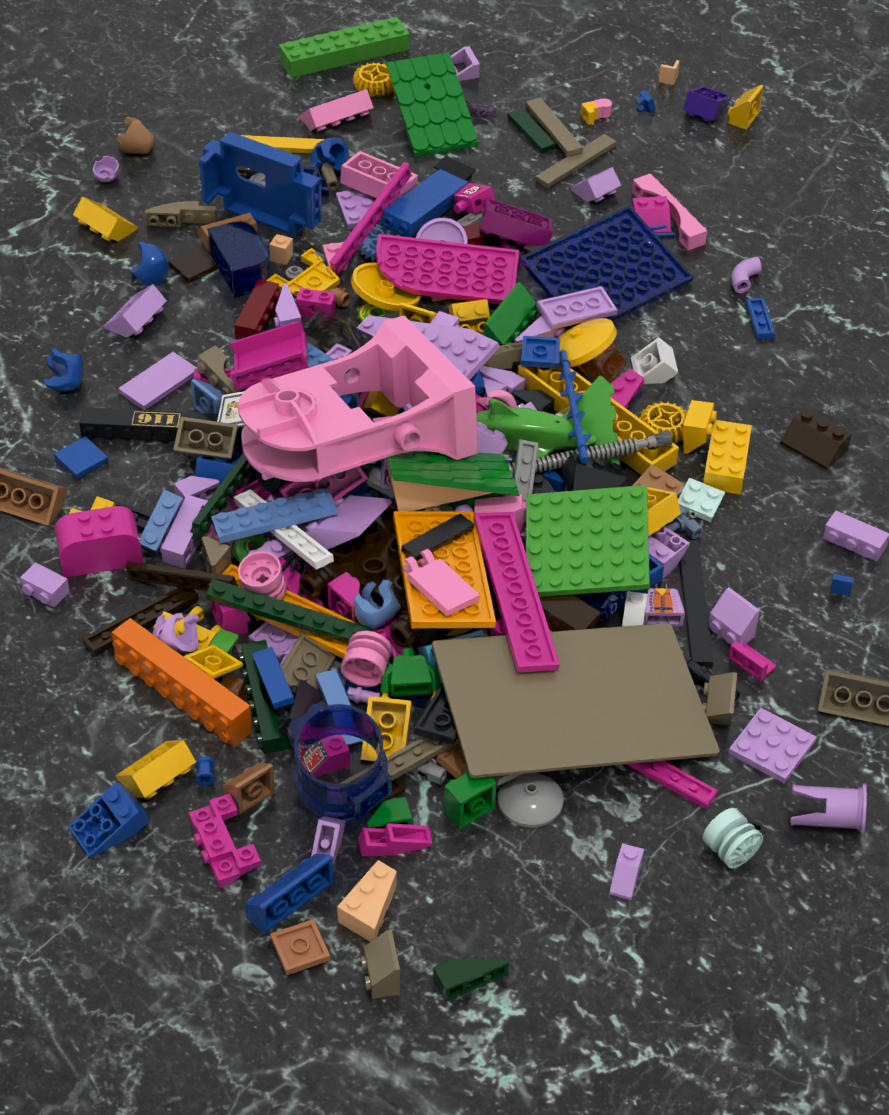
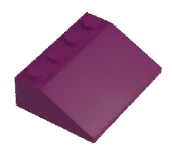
M486 197L480 222V229L483 233L487 235H492L493 233L499 235L500 239L507 241L509 239L514 240L516 244L521 246L525 244H549L553 233L551 218Z

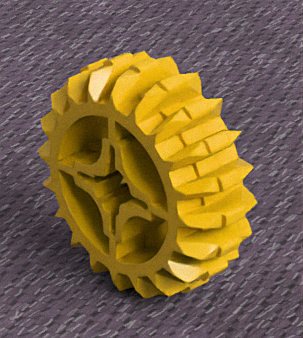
M366 63V65H361L354 72L353 84L359 92L367 89L371 97L376 96L378 98V96L384 97L385 94L389 95L390 92L394 91L386 64Z
M660 401L659 404L653 402L652 406L647 405V408L643 409L640 417L642 421L659 433L669 430L674 444H677L678 441H683V424L687 410H683L682 406L677 407L676 403L673 405L669 404V401L667 403Z

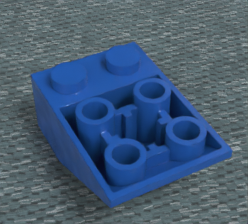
M116 782L77 817L68 828L91 858L136 835L151 821V818L132 792L119 782Z

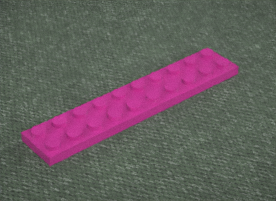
M474 513L473 521L517 672L558 670L560 666L514 513Z

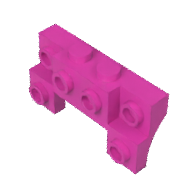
M230 793L209 800L210 806L189 812V820L195 832L193 834L197 847L201 846L202 859L205 864H209L219 888L233 884L246 872L261 866V860L254 844L236 849L224 824L225 820L238 815V809Z

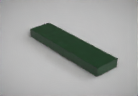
M522 108L508 113L509 120L541 153L556 148V143Z

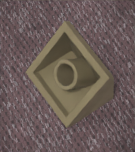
M206 536L202 537L206 572L222 574L232 564L230 546L224 543L220 544L219 541Z

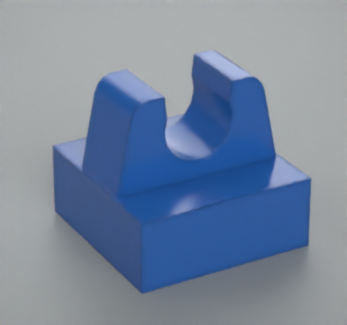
M645 89L639 92L640 97L635 101L638 105L637 109L640 112L648 110L651 113L655 111L656 108L651 95Z

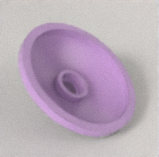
M436 218L427 222L421 227L416 238L468 244L467 235L463 227L458 222L449 218Z

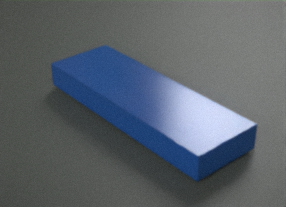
M764 298L746 299V307L756 339L774 338L775 332Z

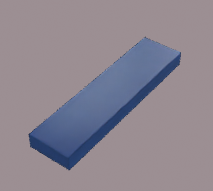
M270 647L252 653L273 708L277 709L295 703L273 648Z

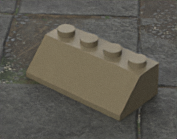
M826 668L818 711L889 726V681Z

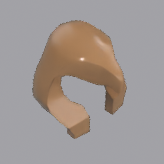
M126 117L123 123L127 124L129 128L125 135L119 133L116 139L120 142V150L127 154L149 153L154 146V135L139 119Z

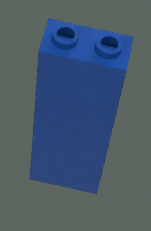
M439 169L385 208L382 213L381 225L405 237H413L424 224L438 218L455 204L454 194L468 184V181Z

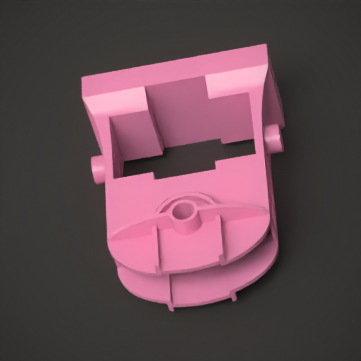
M405 316L383 321L375 336L364 346L349 355L273 379L266 378L261 380L260 383L244 391L237 403L239 417L245 425L241 435L243 455L246 456L249 463L257 471L262 473V479L264 480L276 477L294 482H316L321 480V478L411 451L439 452L455 460L478 454L475 385ZM381 391L395 407L403 408L406 404L410 403L413 408L374 423L360 407L350 409L340 396L356 392Z

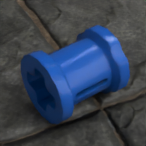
M200 757L196 760L198 774L195 780L201 786H209L215 782V775L213 774L215 761L212 758Z

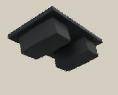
M447 156L433 166L437 171L439 169L444 170L465 181H468L476 171L475 168Z

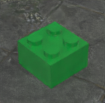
M466 771L464 775L450 780L445 785L444 813L459 830L495 809L496 781L492 777L472 778L469 772Z

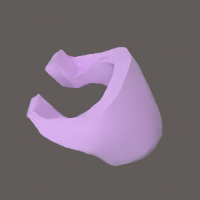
M182 613L170 616L167 621L165 620V615L162 614L156 620L153 635L180 655L195 651L199 643L196 622L199 620L198 615L191 614L185 617L183 623L185 632L177 637L174 632L175 622L184 618Z

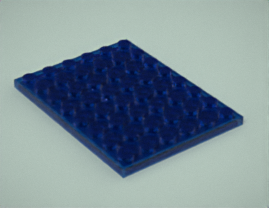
M630 205L519 258L520 264L550 298L602 286L617 308V315L604 317L611 321L692 282L694 279L690 271Z

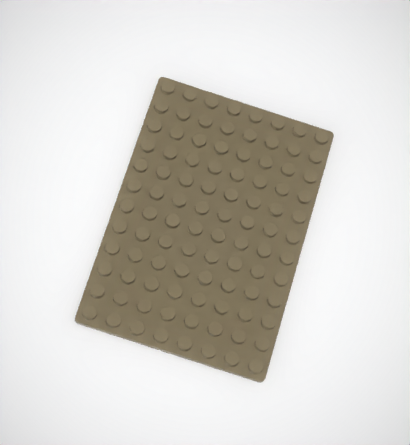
M669 623L550 632L560 664L558 670L517 672L507 635L437 640L432 643V649L467 769L472 778L708 757L719 754L718 744L672 625Z

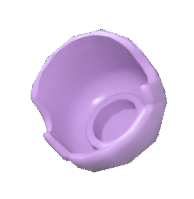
M103 156L101 161L95 162L92 170L93 175L103 183L115 180L119 173L118 161L113 157Z

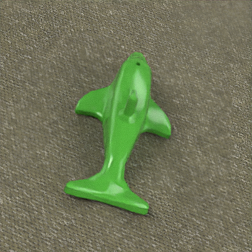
M494 399L489 400L490 410L476 413L477 422L485 424L488 427L487 429L493 432L494 430L502 432L508 443L505 448L515 451L516 454L519 439L539 443L537 457L539 458L545 457L555 450L578 447L576 436H568L573 430L574 424L561 416L531 408L509 407L503 402ZM591 434V438L585 444L587 446L594 444L597 441L596 436Z

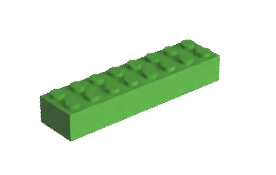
M391 17L381 21L279 44V59L289 76L293 78L409 50V32L398 17Z

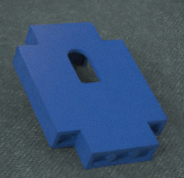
M230 131L221 138L220 142L212 139L204 146V156L199 160L203 202L209 204L217 195L223 196L225 211L239 216L250 213L257 223L292 236H296L304 226L314 229L322 220L321 178L302 172V157ZM238 166L265 174V185L243 178L238 172Z

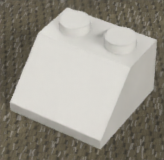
M659 337L631 357L633 370L644 378V384L665 383L678 374L673 348Z

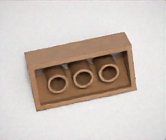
M0 467V511L50 526L64 506L68 488Z

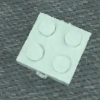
M689 478L678 498V502L691 518L698 517L711 523L725 492Z

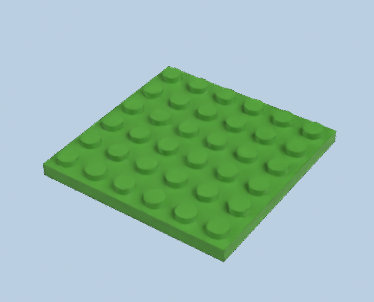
M647 485L527 494L526 556L539 597L650 589Z

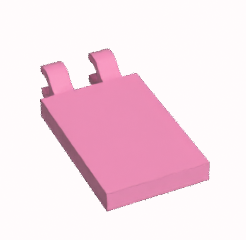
M429 549L420 553L424 557L419 560L423 566L421 568L418 567L416 560L412 556L404 559L405 563L408 564L403 567V570L408 574L407 580L446 616L479 601L480 594L442 559L435 561Z

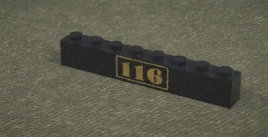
M83 407L79 426L81 437L175 441L180 417L217 422L219 414Z

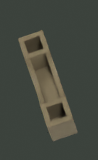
M216 345L198 355V371L204 374L210 383L216 386L223 395L243 392L249 388L237 391L233 380L224 372L227 357Z

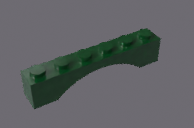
M266 640L241 644L242 652L238 653L239 661L245 667L242 668L243 680L248 681V684H245L247 697L252 699L249 700L251 713H255V717H253L254 729L259 730V733H256L258 746L263 747L264 754L289 750V738L278 731L280 725L278 719L280 716L269 708L262 696L261 687L263 681L252 656L254 652L267 649Z

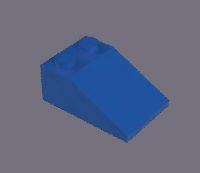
M236 448V452L231 460L199 456L196 461L195 476L216 479L221 484L243 454V449Z

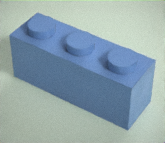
M165 489L163 490L140 537L142 549L159 555L161 545L165 541L183 503L182 497Z

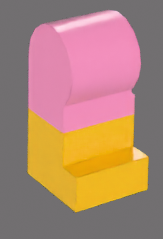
M604 98L582 103L581 117L588 125L593 124L596 119L608 118L611 116L612 102Z

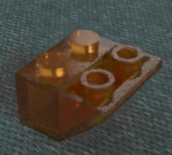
M612 342L598 356L578 366L586 376L597 379L600 375L611 383L627 360Z

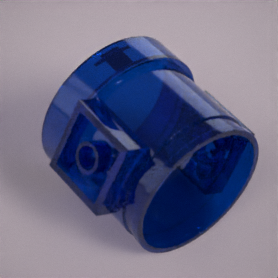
M320 701L318 704L314 703L309 706L304 715L300 718H294L287 727L289 744L295 750L293 761L295 789L300 800L313 813L321 817L327 816L340 820L355 818L358 820L392 793V777L388 773V761L383 749L381 731L373 718L366 712L354 706L344 704L327 706L323 701ZM334 735H349L360 738L370 744L378 756L373 767L365 775L352 782L342 784L328 783L314 777L303 766L302 759L305 752L313 744Z

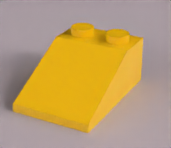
M369 696L361 753L362 761L376 762L407 746L413 708L412 701Z

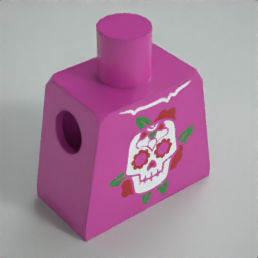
M473 183L466 184L454 194V211L457 214L461 212L474 214L484 209L486 197L495 200L492 187Z

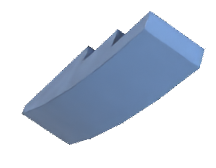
M336 669L315 674L319 689L322 692L321 696L327 714H329L330 719L335 720L347 746L361 744L363 739Z

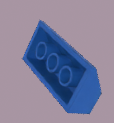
M314 854L310 858L304 859L298 867L286 872L277 882L268 885L258 896L250 898L245 904L246 917L263 934L267 933L334 883L333 857L330 854Z

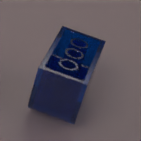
M237 221L208 228L210 256L218 264V271L234 298L251 294L258 279L265 281L269 279V249L267 245L263 244L261 235L257 234L252 225Z

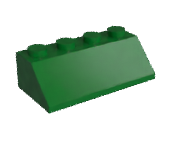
M518 282L484 324V336L498 342L499 346L514 343V340L537 317L536 302L521 283Z

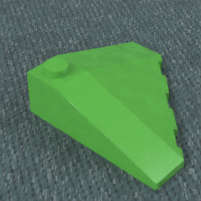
M600 375L577 401L579 412H585L581 419L582 429L595 435L597 438L594 444L587 446L588 448L605 443L608 445L610 442L618 441L617 433H613L616 409L615 406H611V395L614 394V386ZM569 409L562 417L567 419V415L571 409ZM572 418L567 419V420H569V421L573 424V419H572ZM568 448L564 450L569 452L571 450L574 451L577 448ZM615 457L603 459L605 462L620 465V461L618 459L615 460Z

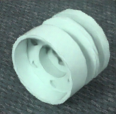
M730 808L720 813L710 822L703 833L702 839L713 852L718 853L719 858L724 860L729 868H736L747 862L757 852L762 844L763 835L752 824L748 823L746 817L737 808Z

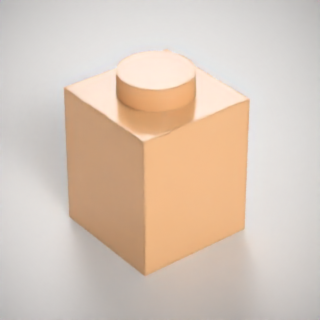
M276 234L269 244L270 261L287 265L293 256V238Z

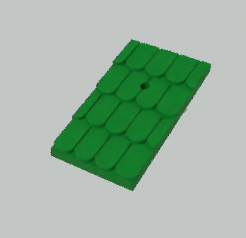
M449 52L386 62V68L414 157L478 146L477 135Z
M411 451L386 458L393 496L398 511H416L490 493L519 496V490L514 481L513 474L509 469L506 458L501 454L478 453L455 460L439 452Z

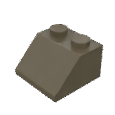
M737 673L710 676L708 683H704L703 695H707V702L702 703L709 723L730 726L734 712Z
M387 930L364 946V956L360 957L362 971H367V976H364L366 991H371L372 999L400 995V966L392 930Z

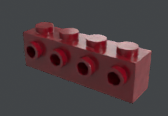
M258 279L234 325L235 339L240 340L264 331V326L268 325L270 315L274 313L276 303L280 297L279 283Z

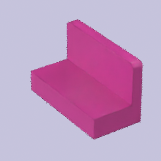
M735 641L730 646L728 659L759 681H762L775 670L776 665L749 645L745 643L741 645Z

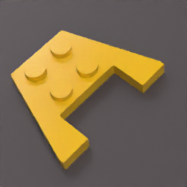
M313 248L301 255V261L310 267L294 279L287 281L274 274L266 280L279 283V291L282 290L283 284L287 283L293 296L298 295L300 288L322 291L330 290L340 284L339 277L329 266L323 263V259L316 255Z

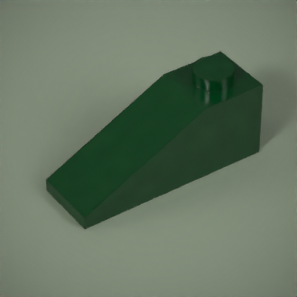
M452 959L450 961H443L433 967V981L446 1002L508 976L509 962L507 959Z

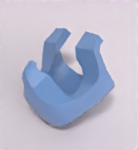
M383 580L379 586V593L384 600L382 607L377 605L371 597V592L376 586L374 582L367 583L362 590V597L360 594L355 596V616L361 625L375 630L385 625L399 613L401 606L391 590L392 582L390 580Z

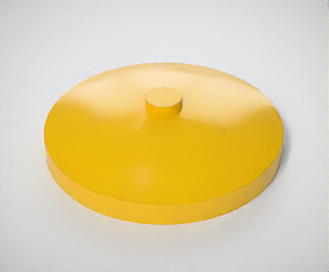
M377 263L359 265L353 272L351 285L354 291L362 299L376 307L398 311L400 302L416 307L420 301L421 295H414L404 291L388 281L380 271Z
M606 318L585 321L570 328L558 337L560 338L559 352L566 350L570 367L583 364L606 350L614 341L617 330L613 322Z

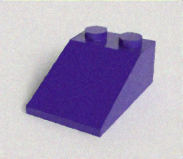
M701 86L688 91L683 110L687 111L688 115H699L703 120L711 122V120L719 117L732 96Z

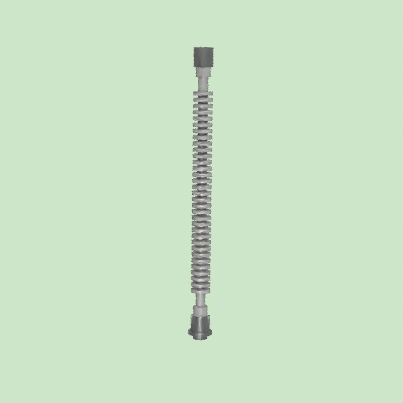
M668 430L653 434V436L646 437L644 440L637 441L635 437L632 440L630 438L613 443L610 442L608 445L605 443L603 445L591 446L588 448L587 453L590 458H600L603 460L605 458L618 457L619 455L637 453L639 448L643 447L660 448L672 446V437ZM578 450L561 452L560 454L556 453L555 456L552 454L550 457L549 455L537 457L535 473L537 471L540 473L542 470L545 472L547 470L560 469L565 464L570 453L579 454ZM512 462L511 465L508 463L514 477L515 462Z

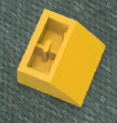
M487 299L455 303L448 306L449 314L459 317V326L461 328L472 329L484 335V324L490 318Z

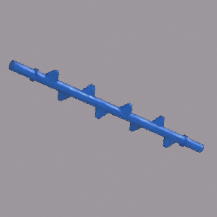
M561 350L559 352L560 366L563 371L559 379L564 378L566 388L561 392L560 396H568L571 410L567 415V419L572 418L574 428L568 436H576L577 450L580 454L581 462L585 464L589 461L588 447L585 443L591 438V434H583L581 419L585 412H579L577 401L583 394H575L572 380L576 372L570 371V361L568 360L566 350Z

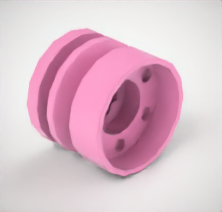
M262 551L251 553L239 564L238 574L244 589L279 600L285 595L287 588L280 561L274 554Z
M359 631L353 634L349 640L347 652L341 664V672L346 679L358 686L373 687L381 683V676L384 675L389 663L392 646L384 636L376 632Z

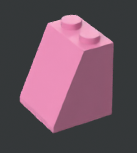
M519 494V496L509 495L475 500V513L513 512L519 533L521 534L525 531L527 501H523L522 494Z

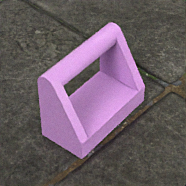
M470 46L463 47L451 55L453 64L464 62L467 67L459 73L456 69L459 81L479 78L480 63Z

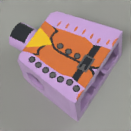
M664 582L657 583L655 588L648 590L644 625L669 623L672 627H683L685 612L678 590L667 589V584Z

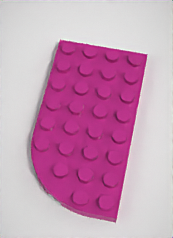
M385 234L378 235L376 260L380 271L393 285L414 295L464 301L487 299L490 304L500 305L516 285L519 250Z

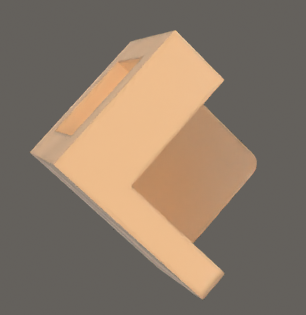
M676 60L674 67L662 64L660 66L659 82L674 85L678 77L680 61Z

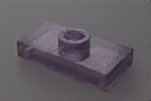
M465 100L468 110H472L474 114H496L497 109L492 105Z

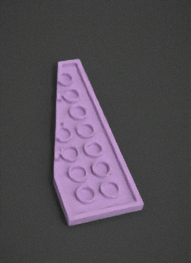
M368 315L359 324L357 330L359 333L372 339L383 321L393 318ZM410 321L469 380L500 348L498 342L472 329Z

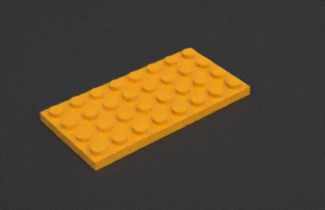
M394 511L393 521L411 628H495L496 619L475 524L473 530L435 550L432 554L435 561L442 559L480 594L478 602L446 616L407 580L408 574L403 570V567L408 565L404 561L408 556L401 551L402 545L458 514H462L474 523L473 511ZM419 560L416 561L419 568L423 567Z

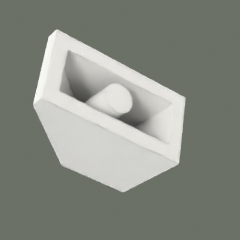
M627 591L622 627L644 624L648 594Z

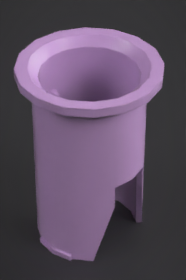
M862 783V786L858 789L792 785V793L814 800H823L825 805L824 813L792 817L791 826L852 828L860 831V835H864L867 803L866 784Z

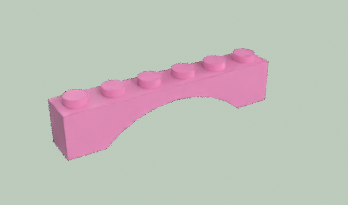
M651 174L633 179L632 194L636 198L667 196L670 217L679 229V242L688 251L706 244V228Z

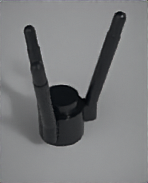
M293 551L281 568L283 572L290 564V572H293L294 569H302V576L305 574L309 563ZM299 585L298 595L302 597L303 591Z

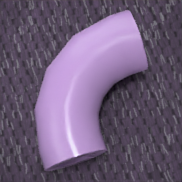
M758 257L743 260L734 267L731 281L737 293L748 291L751 287L749 277L761 273V262Z

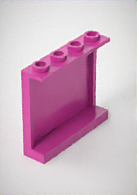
M301 321L230 342L234 352V370L230 372L237 391L260 383L261 380L266 378L273 379L309 368L307 337Z

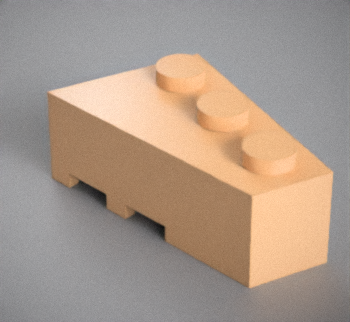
M378 860L337 906L338 922L370 942L376 939L396 889L397 871Z

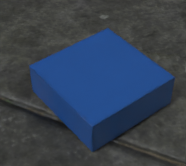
M834 574L830 593L850 596L854 578Z

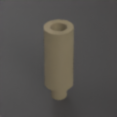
M324 163L321 173L326 186L330 191L336 190L339 187V183L333 167L328 163Z

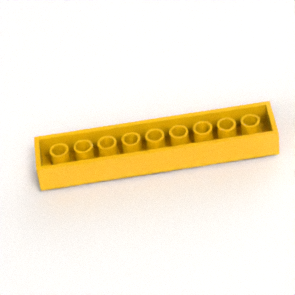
M559 360L558 369L527 367L520 364L518 366V375L526 379L525 389L541 390L555 399L554 410L565 414L570 409L568 396H560L561 392L566 388L564 378L559 379L563 371L560 366L561 361ZM577 372L572 380L575 394H583L592 384ZM611 398V406H615L616 409L613 433H617L618 441L630 438L632 440L635 437L639 441L659 433ZM672 442V446L660 448L643 447L639 448L637 453L619 455L618 457L641 475L652 464L665 472L677 464L679 447Z

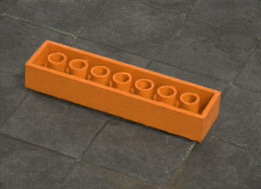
M129 618L112 632L114 658L119 665L127 667L134 676H139L149 687L159 691L162 697L171 700L177 708L186 711L193 720H198L208 731L218 735L224 743H229L235 747L252 733L249 704L141 625Z

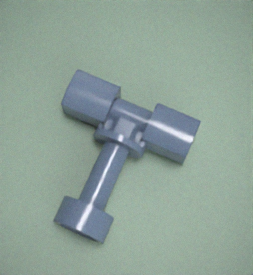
M679 504L681 514L674 518L672 524L665 527L671 531H685L691 539L700 537L703 528L694 519L689 520L687 518V511Z

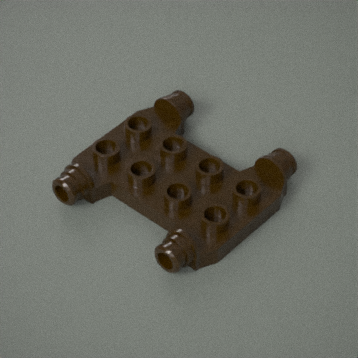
M395 503L388 506L358 537L328 549L333 554L334 561L319 569H315L310 565L305 574L299 578V585L304 594L311 598H317L320 594H328V583L347 572L360 582L361 596L362 590L367 583L374 582L376 586L371 592V597L377 605L382 607L384 600L379 593V586L383 580H390L392 582L391 590L401 606L397 614L399 616L398 619L390 626L392 640L401 647H409L414 642L425 646L433 641L443 639L454 628H411L393 521V513L398 511ZM482 552L488 586L492 597L494 590Z

